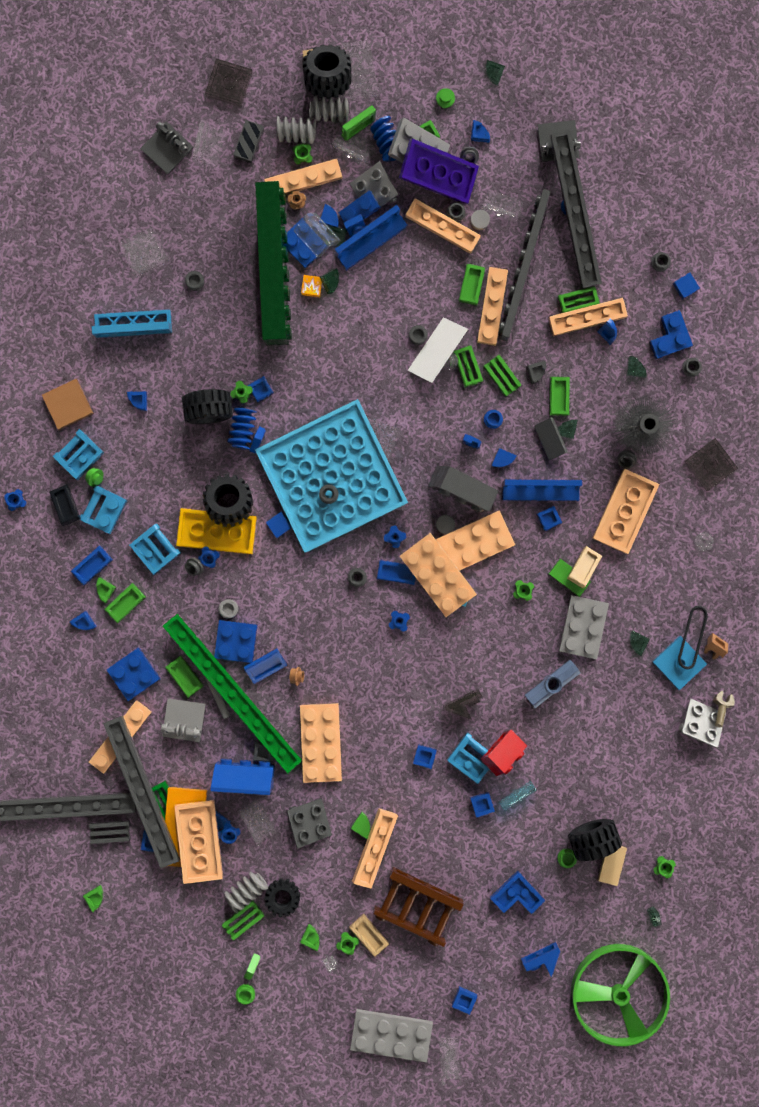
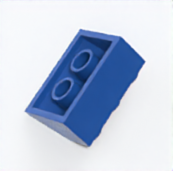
M220 759V762L218 761L214 767L210 791L270 795L274 785L275 765H270V762L259 761V764H251L250 760H240V763H234L232 759Z

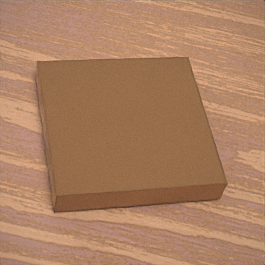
M77 379L42 394L58 430L94 414Z

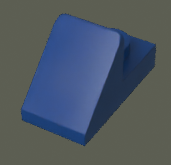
M555 942L521 958L526 971H535L542 964H545L552 977L560 950Z

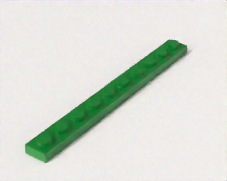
M176 614L166 622L163 628L287 774L302 761L301 758L183 619Z

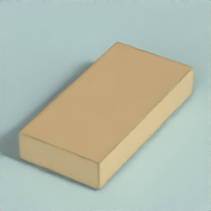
M585 546L567 579L579 587L585 588L602 556Z
M621 846L616 852L603 858L598 881L618 886L627 851L626 847Z
M365 914L361 915L349 926L351 931L374 957L389 945L386 938Z

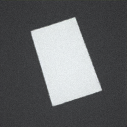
M443 317L408 371L432 383L468 329Z

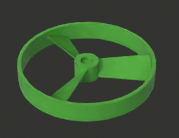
M611 944L591 952L579 964L572 980L571 1000L577 1018L590 1035L609 1045L631 1046L650 1038L661 1027L669 1010L670 989L665 974L649 954L631 945ZM614 951H629L638 954L623 985L616 984L613 987L579 980L586 967L601 955ZM653 963L657 967L663 981L664 1000L656 1020L646 1029L629 1002L630 994L627 989ZM614 1000L620 1006L629 1037L611 1038L597 1033L583 1021L578 1012L576 1002Z

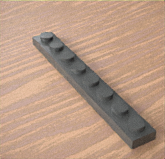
M567 130L551 134L550 139L581 288L600 285L602 282L571 131Z
M543 189L541 196L537 195L534 206L537 207L536 213H532L529 224L532 225L531 231H527L524 242L527 245L526 249H522L519 261H522L521 267L516 268L514 279H517L515 286H511L508 296L512 297L511 302L506 304L503 315H506L505 323L501 322L498 331L501 334L500 339L508 341L549 199V190Z
M122 715L103 723L160 868L178 862L180 860L124 716Z
M130 792L0 800V821L137 812Z

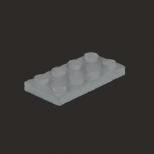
M356 1009L350 1050L427 1063L433 1021Z

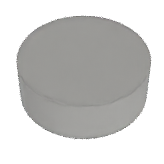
M484 210L475 211L470 221L472 227L476 230L486 229L490 222L489 214Z
M226 599L219 605V613L224 618H233L238 613V604L234 600Z

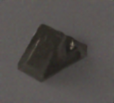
M477 688L443 706L446 711L471 719L465 705L473 706L479 703L482 695Z

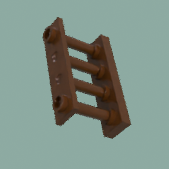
M392 867L390 871V879L393 882L382 907L374 906L373 914L380 921L386 922L387 920L428 939V942L438 947L441 945L445 947V938L441 935L452 911H455V909L461 911L464 905L463 899ZM405 885L409 887L410 893L400 915L397 916L388 911L399 887ZM422 893L427 896L428 900L417 924L406 920L417 894ZM439 901L445 904V909L433 933L425 929L424 925L434 903Z

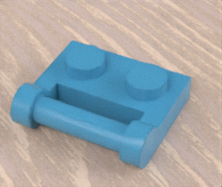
M81 429L76 432L77 435L59 453L56 452L53 455L55 460L76 480L104 454ZM83 440L85 443L66 461L64 458Z
M95 485L94 493L84 514L80 515V520L111 534L127 500ZM101 495H104L106 498L95 520L90 517Z
M154 524L129 545L153 575L181 554L160 531L158 524ZM154 534L168 551V556L165 557L149 538Z
M467 732L447 758V761L479 784L489 768L465 750L464 747L468 744L482 756L488 750L475 741L472 735Z

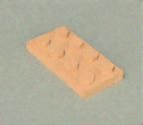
M623 469L592 539L625 554H629L660 484L627 469Z
M500 510L436 539L459 571L515 545Z
M431 532L400 555V558L445 617L477 595Z
M339 703L300 705L303 783L342 781Z
M215 801L175 805L183 884L223 879Z

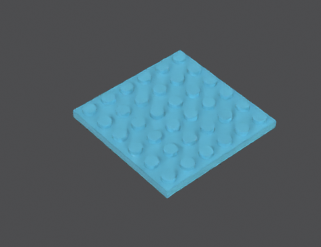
M358 399L255 449L304 553L408 503ZM324 485H333L338 490V499L332 504L324 503L319 497L320 489ZM327 491L326 497L331 498L333 495L332 491Z

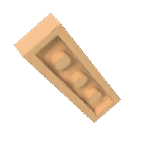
M333 159L264 180L265 182L279 181L280 187L284 188V193L287 195L293 191H301L342 179L338 160Z
M417 199L413 200L405 214L406 218L470 254L481 237L476 232Z
M489 267L477 343L496 346L508 270Z
M620 298L553 315L548 320L552 335L557 336L604 324L610 318L613 321L624 319L628 315L624 300Z
M137 700L124 715L131 737L135 735L152 713V711ZM107 737L89 761L91 765L103 774L106 773L117 758L109 737Z
M378 808L352 879L354 884L372 888L398 817L396 813Z

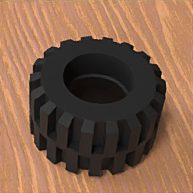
M328 44V46H316L312 51L309 50L307 52V55L303 58L304 83L307 90L311 91V94L314 96L318 95V98L326 97V99H330V97L337 98L339 94L343 95L345 90L350 88L352 82L349 54H346L344 49L340 50L339 46L334 47L331 44Z
M207 389L190 392L182 396L184 421L187 423L211 424L226 421L233 417L231 397L228 391Z
M225 474V477L218 475L217 480L211 479V485L207 484L205 486L206 491H203V504L209 518L218 525L222 523L224 527H227V524L233 527L237 522L240 525L243 523V518L247 520L249 517L248 513L252 512L253 499L249 485L245 484L244 479L240 478L238 480V476L234 474L232 477L229 474ZM225 494H235L239 497L238 502L232 507L224 508L217 504L219 498Z
M598 819L584 823L574 828L568 834L574 856L578 861H593L607 857L622 846L615 822L611 819Z

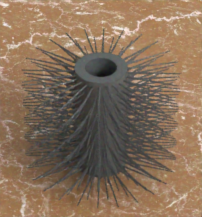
M653 397L645 399V407L643 400V405L641 401V404L639 402V405L637 403V405H633L632 409H629L627 406L631 405V403L633 404L632 401H629L626 407L630 412L618 420L619 426L617 427L620 428H614L619 429L615 432H629L627 433L629 435L620 440L628 443L625 447L634 445L637 449H641L643 443V447L647 449L649 446L651 448L653 445L654 447L657 444L659 445L658 442L661 440L665 446V441L668 443L667 437L670 436L668 433L672 430L669 429V426H671L669 424H675L669 422L676 419L667 421L660 419L666 417L663 415L672 409L666 411L668 409L667 407L664 408L666 405L663 406L661 404L657 406L654 403L655 400H652Z

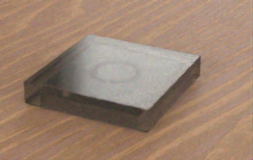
M216 58L205 96L242 107L253 70Z
M716 438L684 460L706 491H709L738 469Z

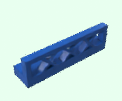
M395 205L335 248V256L346 271L408 227L400 215L398 205Z
M505 479L502 481V500L579 501V487L582 486V480Z

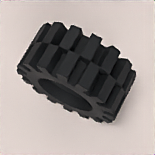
M280 878L278 881L275 880L266 891L265 906H268L267 910L269 912L272 911L274 916L279 914V917L283 915L287 917L290 913L293 914L299 905V888L295 886L293 881L290 882V879L283 880V878ZM278 891L288 892L290 895L288 903L279 904L276 901L275 895Z

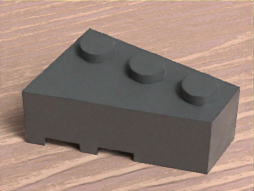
M437 465L428 484L429 487L438 490V493L446 497L456 498L455 501L460 504L466 505L467 503L471 505V509L482 513V511L490 512L499 491L450 466Z

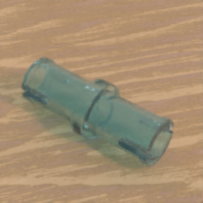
M530 780L517 790L513 789L511 794L498 802L506 812L517 803L521 804L524 802L523 799L536 792L537 789Z

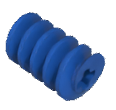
M390 116L378 119L370 128L376 145L379 147V152L382 154V159L385 162L396 160L388 155L396 130H391L394 124L388 123L391 120Z
M234 408L233 412L237 415L233 416L232 420L236 423L230 424V427L234 430L229 431V435L233 438L227 439V442L232 447L250 450L251 448L246 446V443H252V440L247 438V436L254 434L249 431V428H255V425L250 423V421L257 419L252 416V413L258 412L246 408Z

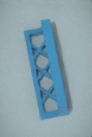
M171 310L94 314L95 326H92V334L96 338L172 333ZM159 315H167L166 322H155L154 320ZM140 316H146L150 320L148 323H136ZM122 317H127L131 321L129 324H116ZM108 318L112 322L111 325L100 326L99 319Z

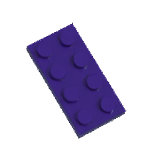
M412 138L408 143L399 178L463 204H468L479 166Z

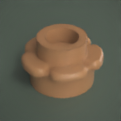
M293 191L288 196L287 201L292 209H301L305 206L306 196L304 193Z
M300 667L291 669L290 683L296 686L300 682L303 683L304 671H301Z

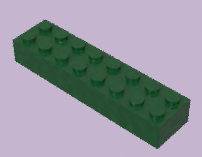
M279 181L255 182L262 339L266 346L289 345V340H292V328H290V324L288 325V321L291 320V309L287 305V301H290V290L288 285L286 286V282H289L290 279L288 267L285 266V263H289L287 247L284 246V244H288L286 227H284V225H287V215L285 207H283V205H286V195L284 188L280 187Z

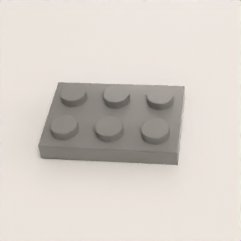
M403 117L399 121L388 155L403 163L409 140L412 138L447 153L450 144Z
M570 595L559 651L597 659L609 603Z

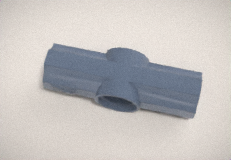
M568 660L528 691L525 697L536 708L554 693H558L563 686L578 676L580 671L571 660ZM551 679H555L557 682L556 687L553 689L548 687V682Z

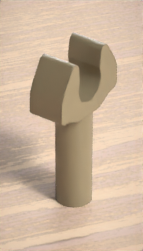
M723 691L716 694L713 702L718 705L715 726L723 727L726 709L733 707L735 704L732 694L727 697L726 702L723 701Z

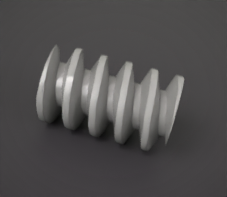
M317 95L314 96L313 101H310V120H313L315 115L317 121H320L323 116L324 121L327 122L330 116L332 122H335L337 117L339 123H342L344 118L348 122V99L345 98L343 103H341L340 97H337L334 103L332 97L326 102L325 97L318 101Z
M277 116L276 136H278L280 142H283L284 138H286V141L290 143L293 137L295 143H298L301 138L302 143L305 144L308 138L309 143L313 144L316 136V119L311 124L310 118H308L306 124H304L302 118L296 123L295 118L292 117L291 123H288L287 117L281 122L280 117Z
M250 871V879L244 876V884L239 881L237 882L238 889L231 886L232 894L228 891L224 892L227 903L235 913L238 914V909L243 910L244 904L249 905L250 899L255 900L257 898L256 894L261 895L263 893L262 889H268L266 881L259 873L254 874Z

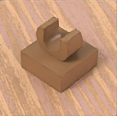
M712 633L708 637L704 653L706 654L712 650L714 651L712 659H717L718 656L723 658L728 653V643Z

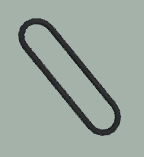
M694 606L690 611L678 655L679 665L687 670L695 666L708 618L707 611L702 606ZM699 608L704 611L705 618L693 663L687 667L682 664L681 656L693 612Z

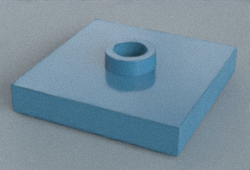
M682 636L677 637L652 661L677 690L683 688L707 665L699 655L692 669L687 670L679 665L678 655L683 641ZM686 641L681 662L684 666L688 667L692 665L696 651Z

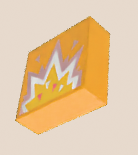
M303 275L301 295L320 298L323 278Z

